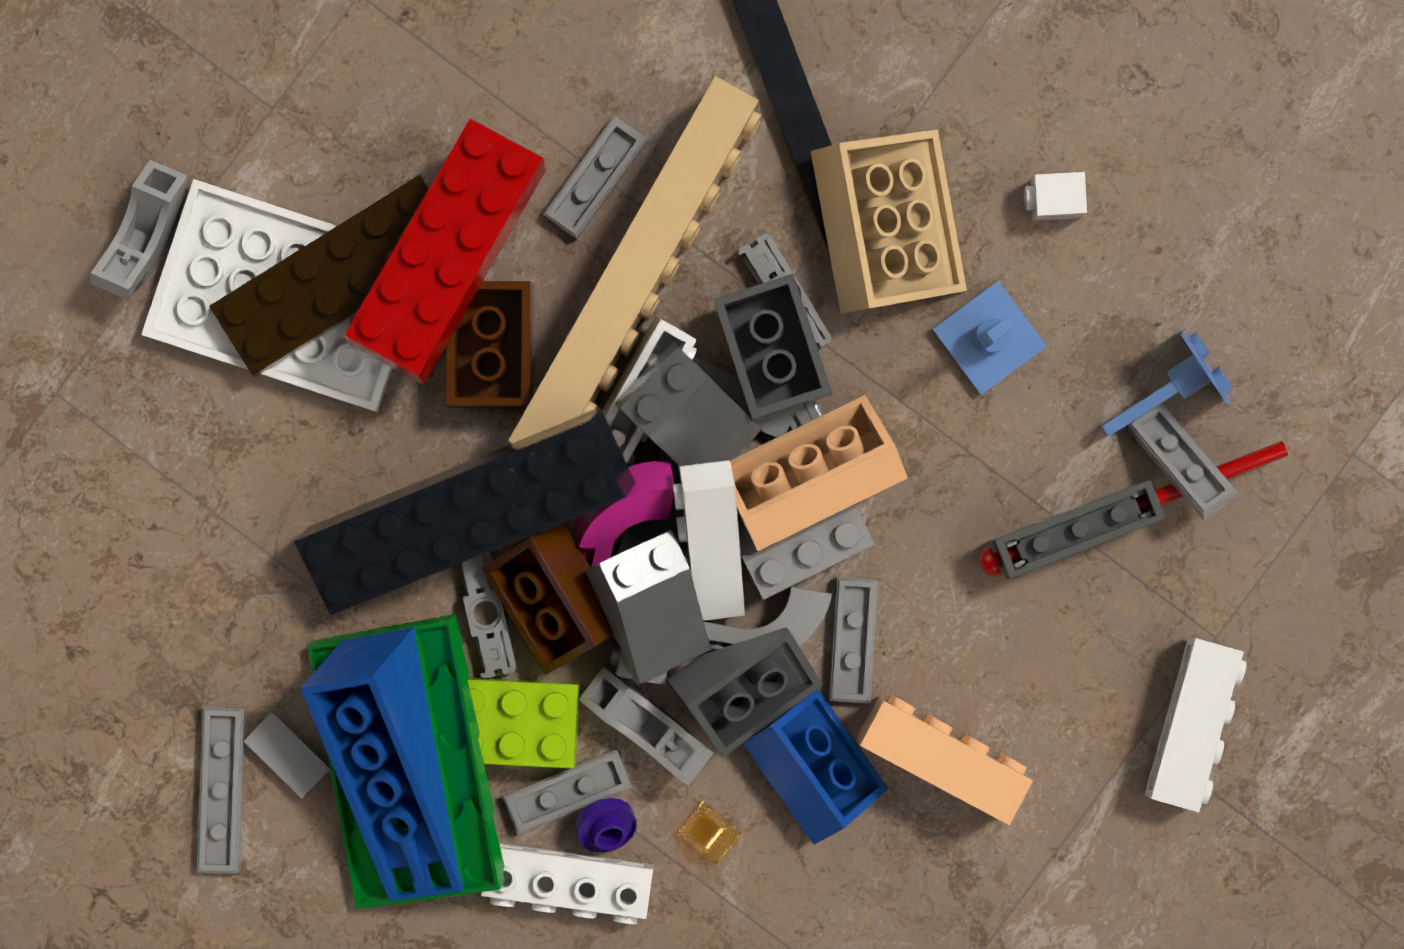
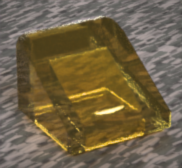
M702 801L677 834L704 858L713 863H718L740 836L741 831Z

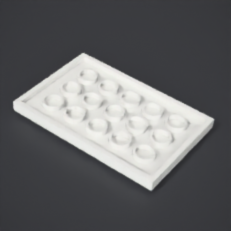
M193 179L141 335L248 370L209 306L332 230L336 225ZM354 315L261 374L378 412L392 368L349 344L344 335L356 316Z

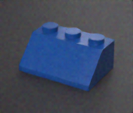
M818 689L742 743L813 845L844 829L889 789Z

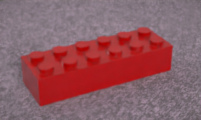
M469 119L344 336L349 344L424 385L546 172L543 157L484 125Z

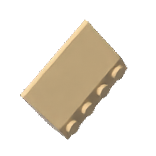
M938 129L837 143L811 151L840 314L967 291Z

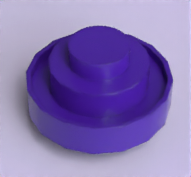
M615 798L601 799L587 805L579 813L575 821V831L580 843L584 848L592 852L603 853L616 850L631 840L637 830V819L629 803Z

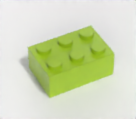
M469 678L468 684L480 731L478 740L484 764L574 768L576 766L580 682Z

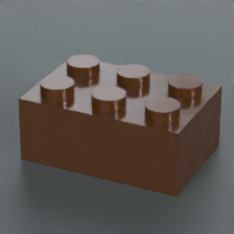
M483 281L447 343L446 406L450 408L526 409L533 398L534 286L531 281Z
M564 523L532 535L481 568L545 675L614 634L584 571L590 568Z

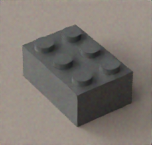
M794 274L714 299L753 421L832 395Z

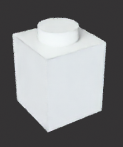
M1085 172L1035 174L1030 180V186L1024 187L1025 210H1032V220L1082 218L1087 214Z

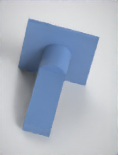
M999 281L932 329L980 395L1047 347Z
M1185 329L1181 331L1180 335L1193 355L1167 371L1171 379L1169 382L1105 422L1102 428L1108 437L1179 392L1186 399L1211 382L1225 403H1230L1228 392L1233 390L1232 385L1220 367L1212 370L1204 359L1210 355V352L1197 332L1189 336Z

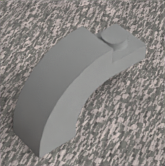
M149 160L132 185L129 204L121 226L113 241L90 273L89 284L128 300L139 282H146L175 224L185 193L188 175Z
M790 586L788 599L780 614L769 623L755 628H741L704 621L710 648L718 650L730 646V644H736L785 627L791 632L800 647L820 626L827 613L832 594Z
M605 667L600 670L578 699L604 722L636 743L688 786L714 753L676 719Z

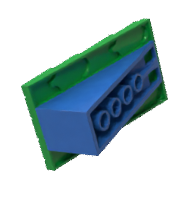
M456 614L313 640L308 646L313 674L300 689L328 754L356 909L500 890L505 883L503 874L504 861L493 818L495 809L478 740L480 731L468 684L470 675Z

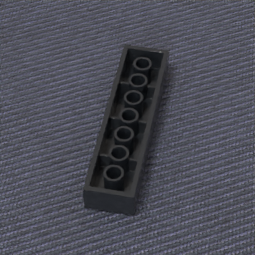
M597 408L309 526L294 543L329 614L332 615L624 499L635 485V480L601 408Z

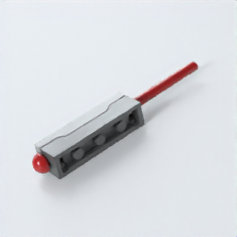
M1280 441L1216 467L1228 480L1287 457L1288 451L1283 441ZM1151 480L1138 482L991 539L990 542L994 553L990 546L986 547L980 554L979 565L982 571L989 576H1001V568L1004 578H1014L1166 519L1161 505L1183 496L1173 484L1155 490Z

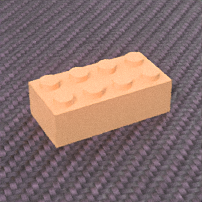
M866 395L748 451L730 462L735 484L737 511L757 551L908 479L896 446Z
M892 694L887 701L878 696L856 738L857 743L861 747L1010 826L1033 782L1032 779L1024 774L1027 769L1026 766L1001 752L997 759L989 756L987 753L990 747L963 733L959 740L950 735L953 729L951 726L928 713L924 720L914 716L913 713L916 708Z

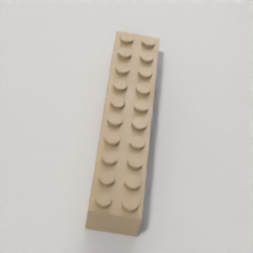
M716 76L714 77L509 438V442H517L599 408L594 402L601 390L608 393L619 374L618 368L614 367L621 354L628 357L640 337L638 335L639 332L635 331L640 320L643 318L649 321L660 302L656 292L661 283L669 286L680 266V260L676 258L682 247L689 250L700 231V223L697 222L702 211L709 215L721 194L719 192L721 187L717 186L721 177L724 176L729 179L741 158L739 157L741 151L738 150V147L742 140L750 143L755 135L762 116L758 113L759 100Z

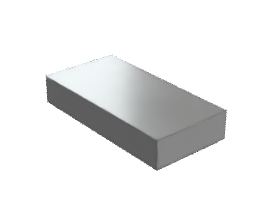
M272 711L243 741L301 799L330 771V765L275 711Z

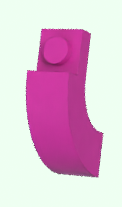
M653 461L628 467L635 480V485L626 498L574 519L579 549L590 567L610 558L615 540L629 527L648 520H668L674 497L673 484H675L670 461Z

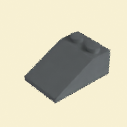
M673 342L614 402L679 466L729 460L731 462L762 430Z
M672 530L584 570L637 685L711 650L691 571Z
M787 627L700 655L667 679L701 731L722 758L823 685Z

